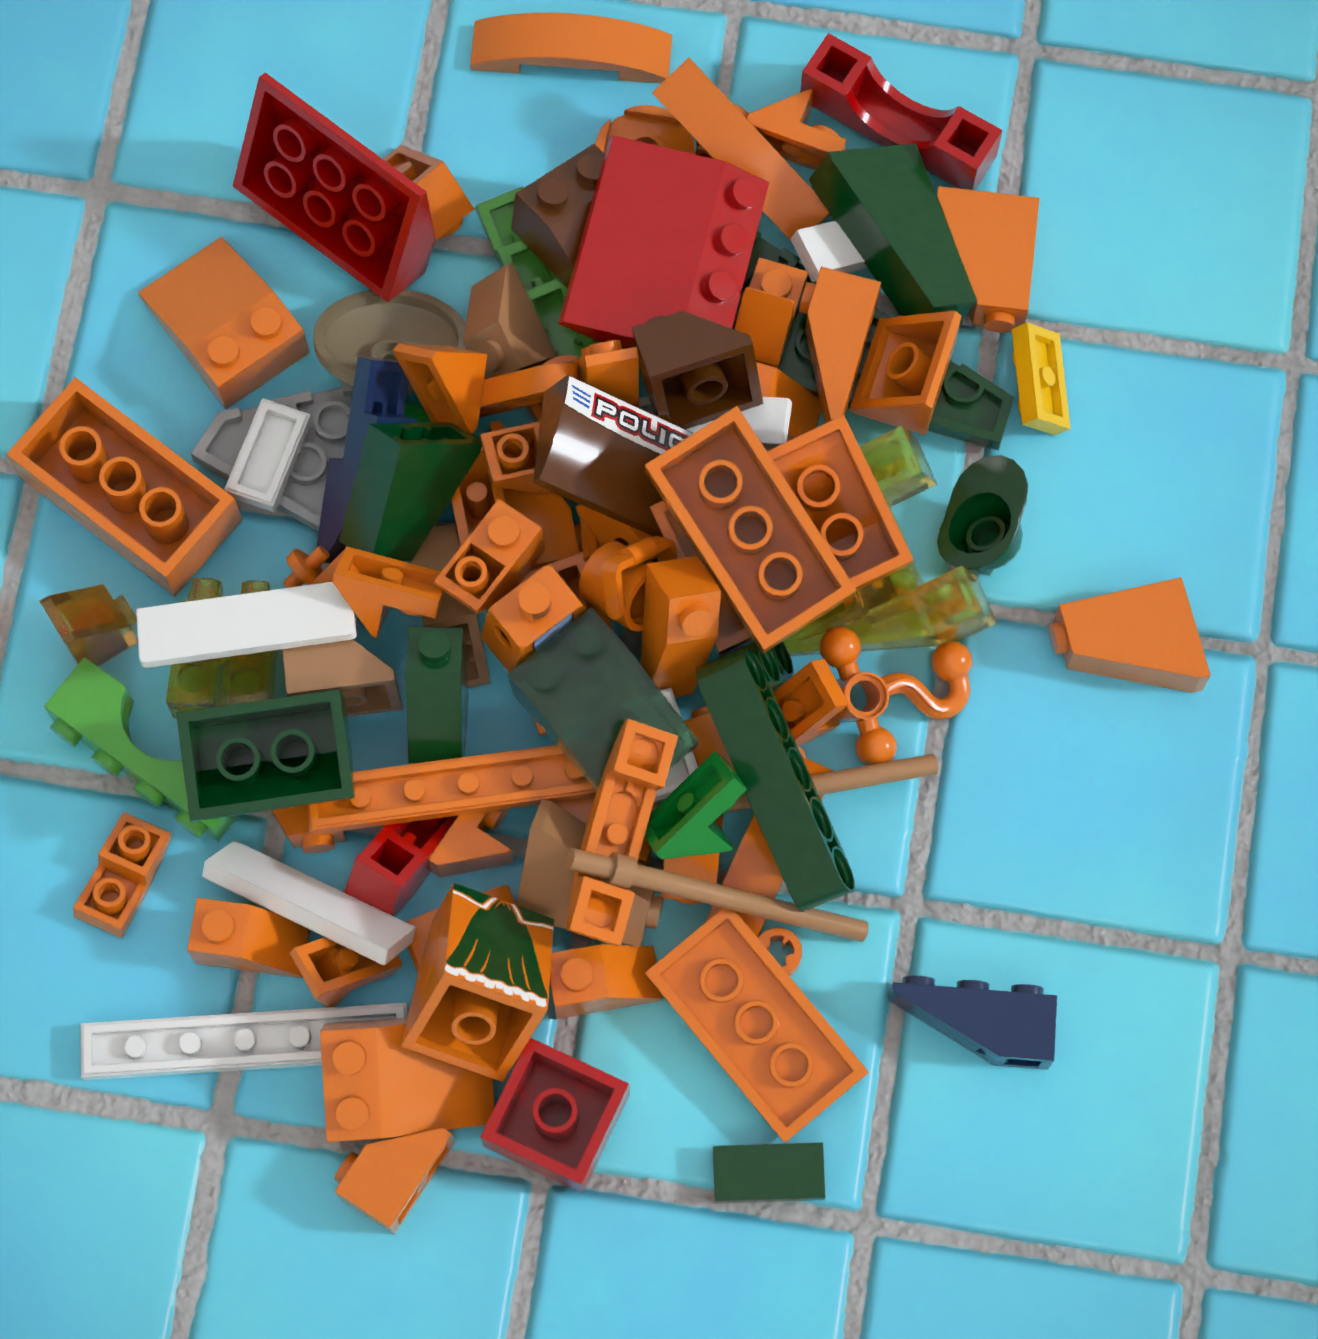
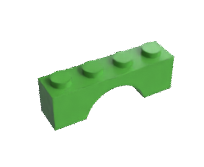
M84 657L44 705L54 721L50 729L73 747L81 741L94 750L95 753L91 757L92 760L112 776L117 777L122 771L137 782L133 787L134 791L153 806L158 808L162 802H165L179 813L175 820L197 838H201L206 832L219 842L239 815L195 822L190 821L182 760H162L151 757L132 743L129 733V718L134 701L127 688Z

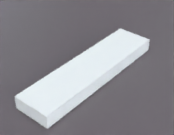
M236 840L204 862L202 877L381 965H386L413 942L415 926Z

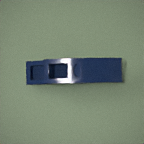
M370 357L357 358L343 458H329L316 546V548L319 545L324 547L330 554V557L324 563H332L346 548V545L341 543L339 539L369 423H417L416 418L404 416L409 380L398 360Z

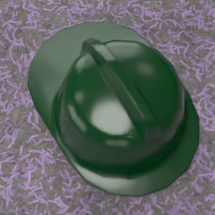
M1001 455L987 456L972 463L959 476L953 488L937 539L940 556L950 566L961 570L975 569L982 575L990 576L994 569L1006 565L1019 551L1023 537L1020 522L1027 502L1028 482L1024 470L1013 459Z

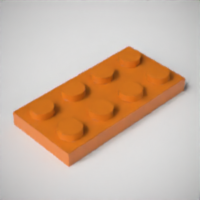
M722 908L645 972L650 981L784 1143L869 1073L734 910Z

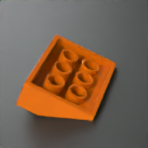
M844 415L767 451L857 591L911 565L914 561L911 552ZM661 501L650 506L663 538L673 540L676 543L677 559L691 556L699 557L665 502ZM722 591L718 637L714 644L718 656L753 641Z

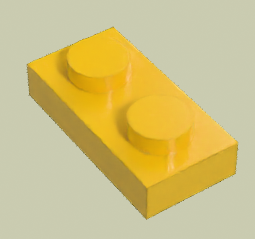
M1028 322L1012 328L1013 362L1016 367L1019 394L1018 409L1022 425L1052 435L1070 430L1060 334Z

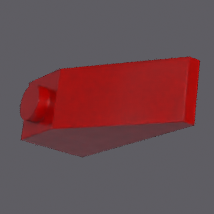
M458 816L385 825L355 858L344 893L395 917L415 895L430 874L431 868L428 859Z

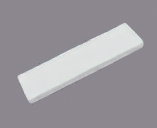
M333 582L136 609L139 659L144 668L353 640L357 636L356 626H358L357 615Z

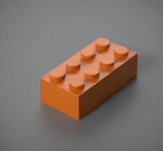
M76 377L6 454L21 479L174 597L242 521L234 497Z
M738 406L645 464L646 475L762 654L845 602L856 593L857 590Z

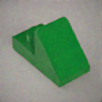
M714 751L651 812L644 837L653 852L661 859L731 851L733 846L715 820L721 814L730 810L747 788L730 763L717 751Z

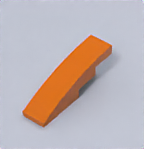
M689 57L652 92L713 159L730 163L770 182L762 211L789 240L797 230L820 225L831 215L813 189Z

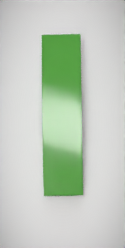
M523 186L477 204L475 206L476 213L500 268L513 263L557 354L556 357L563 355L582 357L580 349L594 344L593 339L558 324L568 288L511 230L515 195L523 189Z

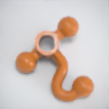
M842 626L833 627L826 631L820 641V655L827 664L837 668L840 678L836 681L849 703L847 707L835 716L846 722L856 721L860 732L855 744L856 755L865 765L892 761L896 754V739L890 731L880 727L877 717L883 714L887 708L890 696L900 693L904 694L920 712L927 717L937 720L954 717L963 710L969 700L971 688L968 674L973 664L972 654L960 642H943L934 650L931 657L932 670L937 677L948 682L950 689L947 697L938 699L913 675L899 672L879 677L870 672L861 673L856 661L861 651L860 639L849 628ZM854 684L860 685L866 693V704L861 711H858L850 700V692Z

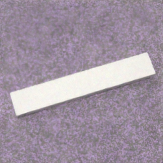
M392 1003L80 1023L81 1078L86 1081L322 1065L320 1030L325 1023L407 1018L408 1004Z

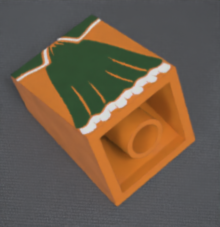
M453 883L432 919L401 1039V1047L503 1082L548 1011L554 919Z

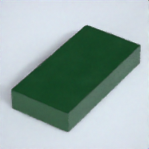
M823 1142L713 1146L715 1204L825 1200Z

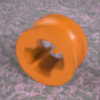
M771 928L764 931L758 937L768 951L772 941H782V949L788 945L793 954L786 956L785 964L782 968L789 976L798 969L802 958V946L798 937L792 931L785 928Z

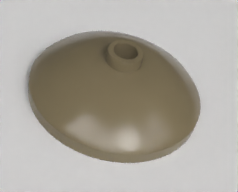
M368 290L349 295L329 306L315 324L313 345L320 364L331 375L353 387L358 357L397 360L392 350L398 343L452 346L467 350L463 343L466 324L452 307L427 294L403 290L387 303L373 291ZM410 382L408 384L407 394L415 393Z

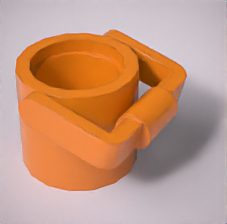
M660 536L646 537L628 546L617 541L605 543L587 560L579 580V595L585 603L626 628L636 632L643 631L646 564L654 563L650 559L654 558L657 554L658 562L677 559L676 543L673 540Z

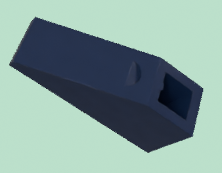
M905 976L902 978V983H892L889 992V1001L994 1066L1048 1070L1054 1062L1057 995L1044 994V988L1041 986L1017 984L1012 985L1011 992L989 990V983L984 981L961 980L957 981V987L935 986V979L926 976Z

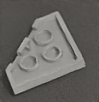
M344 382L341 383L342 387L311 394L310 390L270 400L311 414L312 423L277 509L319 532L329 458H343L353 392V387ZM238 407L218 412L191 452L193 461L228 481L258 407L240 411Z

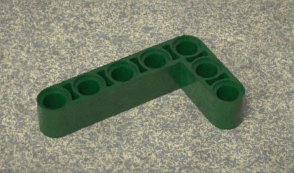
M753 641L699 666L696 669V679L733 767L747 788L745 794L789 894L801 911H807L854 892L855 881L849 862L772 690L774 686L787 680L794 674L793 663L788 649L782 641L762 654Z

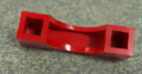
M830 33L826 35L802 71L800 92L809 89L813 90L812 107L882 146L917 144L926 170L959 189L976 190L997 157L1003 132L1002 129L960 106L950 110H938L908 98L882 76L871 56Z

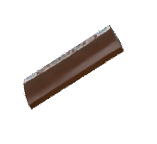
M567 375L543 394L533 484L651 536L663 537L650 509V506L663 501V499L646 475L645 464L694 433Z

